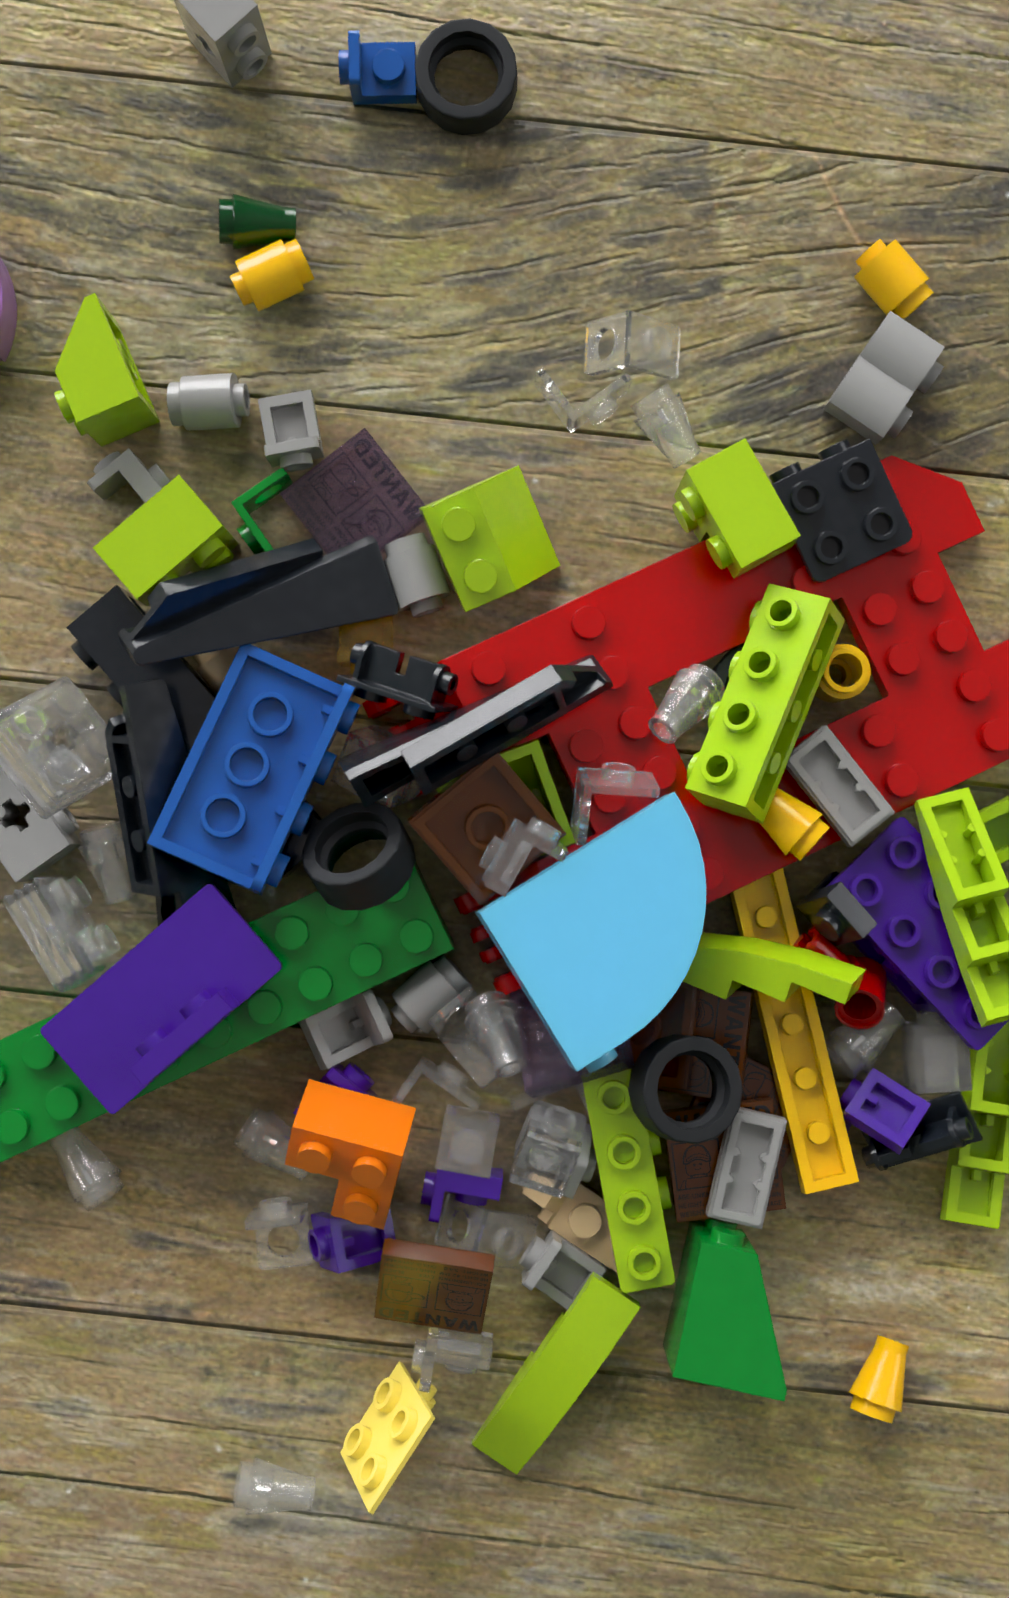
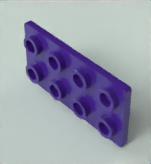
M896 818L827 886L841 881L878 923L863 939L853 941L852 943L866 958L873 959L882 965L886 971L887 980L916 1012H937L971 1050H980L1009 1020L981 1027L944 923L921 834L906 818Z
M207 884L41 1028L40 1032L110 1114H115L276 975L283 965L214 884Z

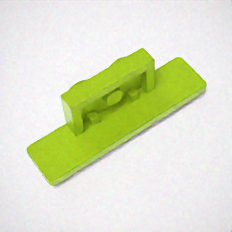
M627 1064L620 1068L614 1066V1070L602 1073V1069H598L596 1071H600V1074L587 1077V1074L590 1073L586 1071V1078L582 1079L618 1280L623 1293L672 1285L675 1282L663 1215L664 1209L672 1208L666 1176L656 1177L653 1156L662 1154L660 1138L646 1129L633 1112L628 1088L631 1069L634 1064Z

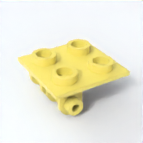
M400 1361L390 1376L382 1380L378 1385L372 1404L361 1421L349 1430L340 1452L361 1498L371 1514L375 1513L435 1420L431 1409L436 1404L433 1397L437 1389L430 1382L419 1378L415 1384L405 1365Z

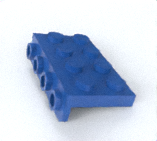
M254 645L240 646L147 844L259 895L263 894L267 884L277 888L291 858L282 854L289 835L293 833L299 837L301 836L314 808L313 805L305 802L312 785L316 782L324 786L337 758L336 754L329 752L330 746L337 731L345 735L348 734L360 708V704L352 701L355 687L344 683L343 686Z

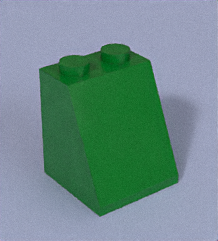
M715 1218L705 1219V1221H689L663 1341L664 1351L672 1376L785 1402L787 1388L758 1254L744 1231L737 1229L738 1224Z

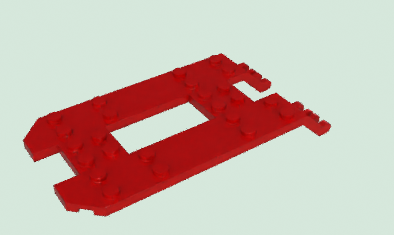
M891 455L880 461L912 529V538L908 543L827 581L817 583L809 577L795 544L788 550L733 579L727 567L721 570L715 564L707 549L706 540L437 662L449 666L451 673L458 676L455 692L451 696L446 695L445 702L457 705L458 709L510 688L551 664L565 665L587 655H594L613 683V687L504 749L507 750L546 735L593 835L533 862L488 901L494 898L498 899L652 802L673 792L676 793L688 814L700 844L705 867L706 904L798 861L791 853L785 856L760 823L705 806L685 789L688 782L687 769L648 689L744 644L750 631L749 620L752 609L758 601H762L769 583L827 597L832 602L837 601L859 649L868 658L871 675L882 699L827 724V726L895 811L894 814L913 806L916 800L936 795L1009 760V639L986 650L983 649L939 556V553L985 531L963 483ZM388 697L386 703L368 700L362 703L368 718H372V720L388 714L392 711L391 709L403 704V702ZM449 712L436 713L435 718L445 715ZM412 716L413 720L400 727L397 725L380 733V737H378L379 742L430 720ZM816 730L797 738L794 748ZM785 768L778 788L819 811ZM415 780L401 787L407 801L424 795ZM823 815L820 819L830 828L806 856L842 840ZM469 892L453 899L459 913H463V915L483 907V905L480 906ZM482 924L471 929V933H469L473 943L490 937ZM495 945L479 952L482 962H486V964L502 958ZM511 970L497 976L492 982L499 997H503L521 988Z

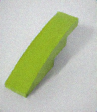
M969 787L916 800L914 804L939 906L961 975L981 1027L1007 1021L1009 1020V906L1004 895L1009 890L1008 880Z
M702 932L696 955L683 982L725 1000L743 984L783 1002L802 986L845 1005L858 991L866 969L812 950L755 937Z
M1009 1021L982 1049L971 1050L968 1048L960 1091L983 1140L968 1144L963 1148L949 1150L940 1220L999 1229L1005 1174H1009Z
M593 1271L567 1312H561L536 1352H530L472 1440V1445L517 1475L551 1434L610 1354L641 1308L639 1301L627 1293H623L621 1289Z

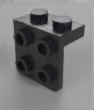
M870 438L852 447L848 439L843 440L819 452L818 456L821 461L802 470L799 462H796L769 476L773 488L801 535L795 542V546L809 577L814 582L822 583L908 543L912 538V529Z

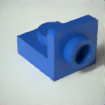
M348 30V50H339L338 64L340 85L350 86L353 105L417 104L415 42L361 43L359 30Z

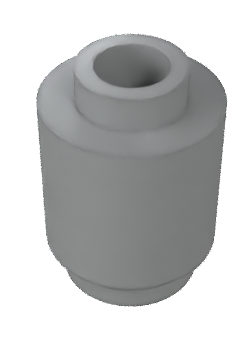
M235 373L182 376L180 382H170L167 387L169 418L173 426H184L187 431L239 428L242 417L250 415L248 386L246 383H239Z
M425 533L408 535L386 544L384 550L387 558L384 560V564L399 611L411 610L413 618H418L443 609L442 599L451 593L434 544H428Z
M442 954L435 962L430 960L423 964L391 994L397 1003L391 1008V1011L410 1033L413 1034L420 1028L424 1033L429 1034L466 1000L463 994L472 987V984L460 969L445 954Z

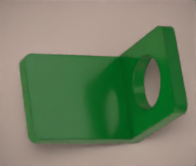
M283 467L231 502L245 522L237 528V531L254 555L259 554L263 550L266 552L274 549L250 514L293 484Z

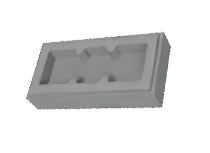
M827 725L821 726L793 748L786 765V770L823 814L824 818L847 847H853L895 813Z
M740 1107L733 1122L723 1134L705 1212L707 1217L762 1229L787 1124L785 1117Z

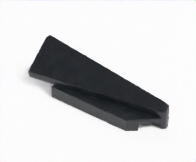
M373 536L360 539L324 556L323 549L314 538L160 582L147 597L151 607L137 626L128 629L122 628L118 636L120 643L136 665L142 666L394 616L398 613V603L378 542Z
M587 655L565 665L551 664L510 688L343 756L338 762L365 808L412 780L416 781L425 796L613 687V683L594 655Z
M151 679L120 686L119 693L121 694L123 712L120 715L109 718L105 729V738L132 892L156 897L158 926L207 884H214L236 909L226 879L147 844L188 757V752L166 682L163 679Z

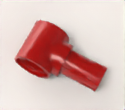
M815 927L808 930V935L803 933L793 945L795 947L812 950L866 969L858 991L845 1005L835 1001V1015L840 1022L854 1029H869L876 1026L883 1019L887 976L881 964L866 957L846 956L833 943L823 937Z

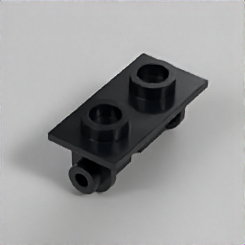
M371 640L366 641L364 644L356 643L352 648L350 662L355 664L354 673L337 675L336 678L337 681L355 686L354 695L359 698L377 703H386L388 697L403 702L402 711L415 717L434 720L436 713L452 712L458 709L457 705L445 702L446 695H453L458 684V676L451 673L449 666L417 656H410L406 673L402 674L400 671L405 652L377 644Z
M961 1091L927 1101L931 1105L900 1155L862 1131L868 1146L862 1147V1157L866 1166L869 1169L877 1167L880 1171L887 1170L888 1167L950 1149L963 1148L968 1144L983 1140Z

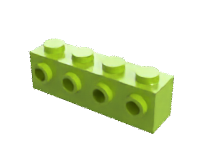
M769 583L762 601H758L753 607L749 620L750 631L742 650L738 651L731 660L728 673L729 682L721 701L716 702L712 707L708 718V733L700 752L693 755L688 765V782L685 789L703 805L763 824L845 622V619L830 598Z

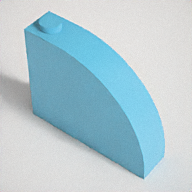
M675 792L669 793L475 912L568 1065L578 1072L586 1067L588 1072L591 1073L613 1061L618 1056L614 1048L639 1032L655 1018L674 996L686 977L697 952L706 912L707 887L700 844L692 822Z

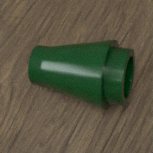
M233 194L232 199H219V244H232L233 250L270 244L280 239L282 241L296 239V208L282 207Z

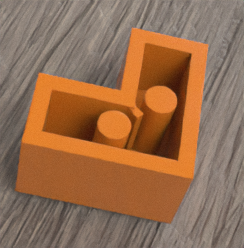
M309 1079L292 1126L284 1165L303 1169L309 1173L339 1179L330 1216L384 1230L416 1108Z

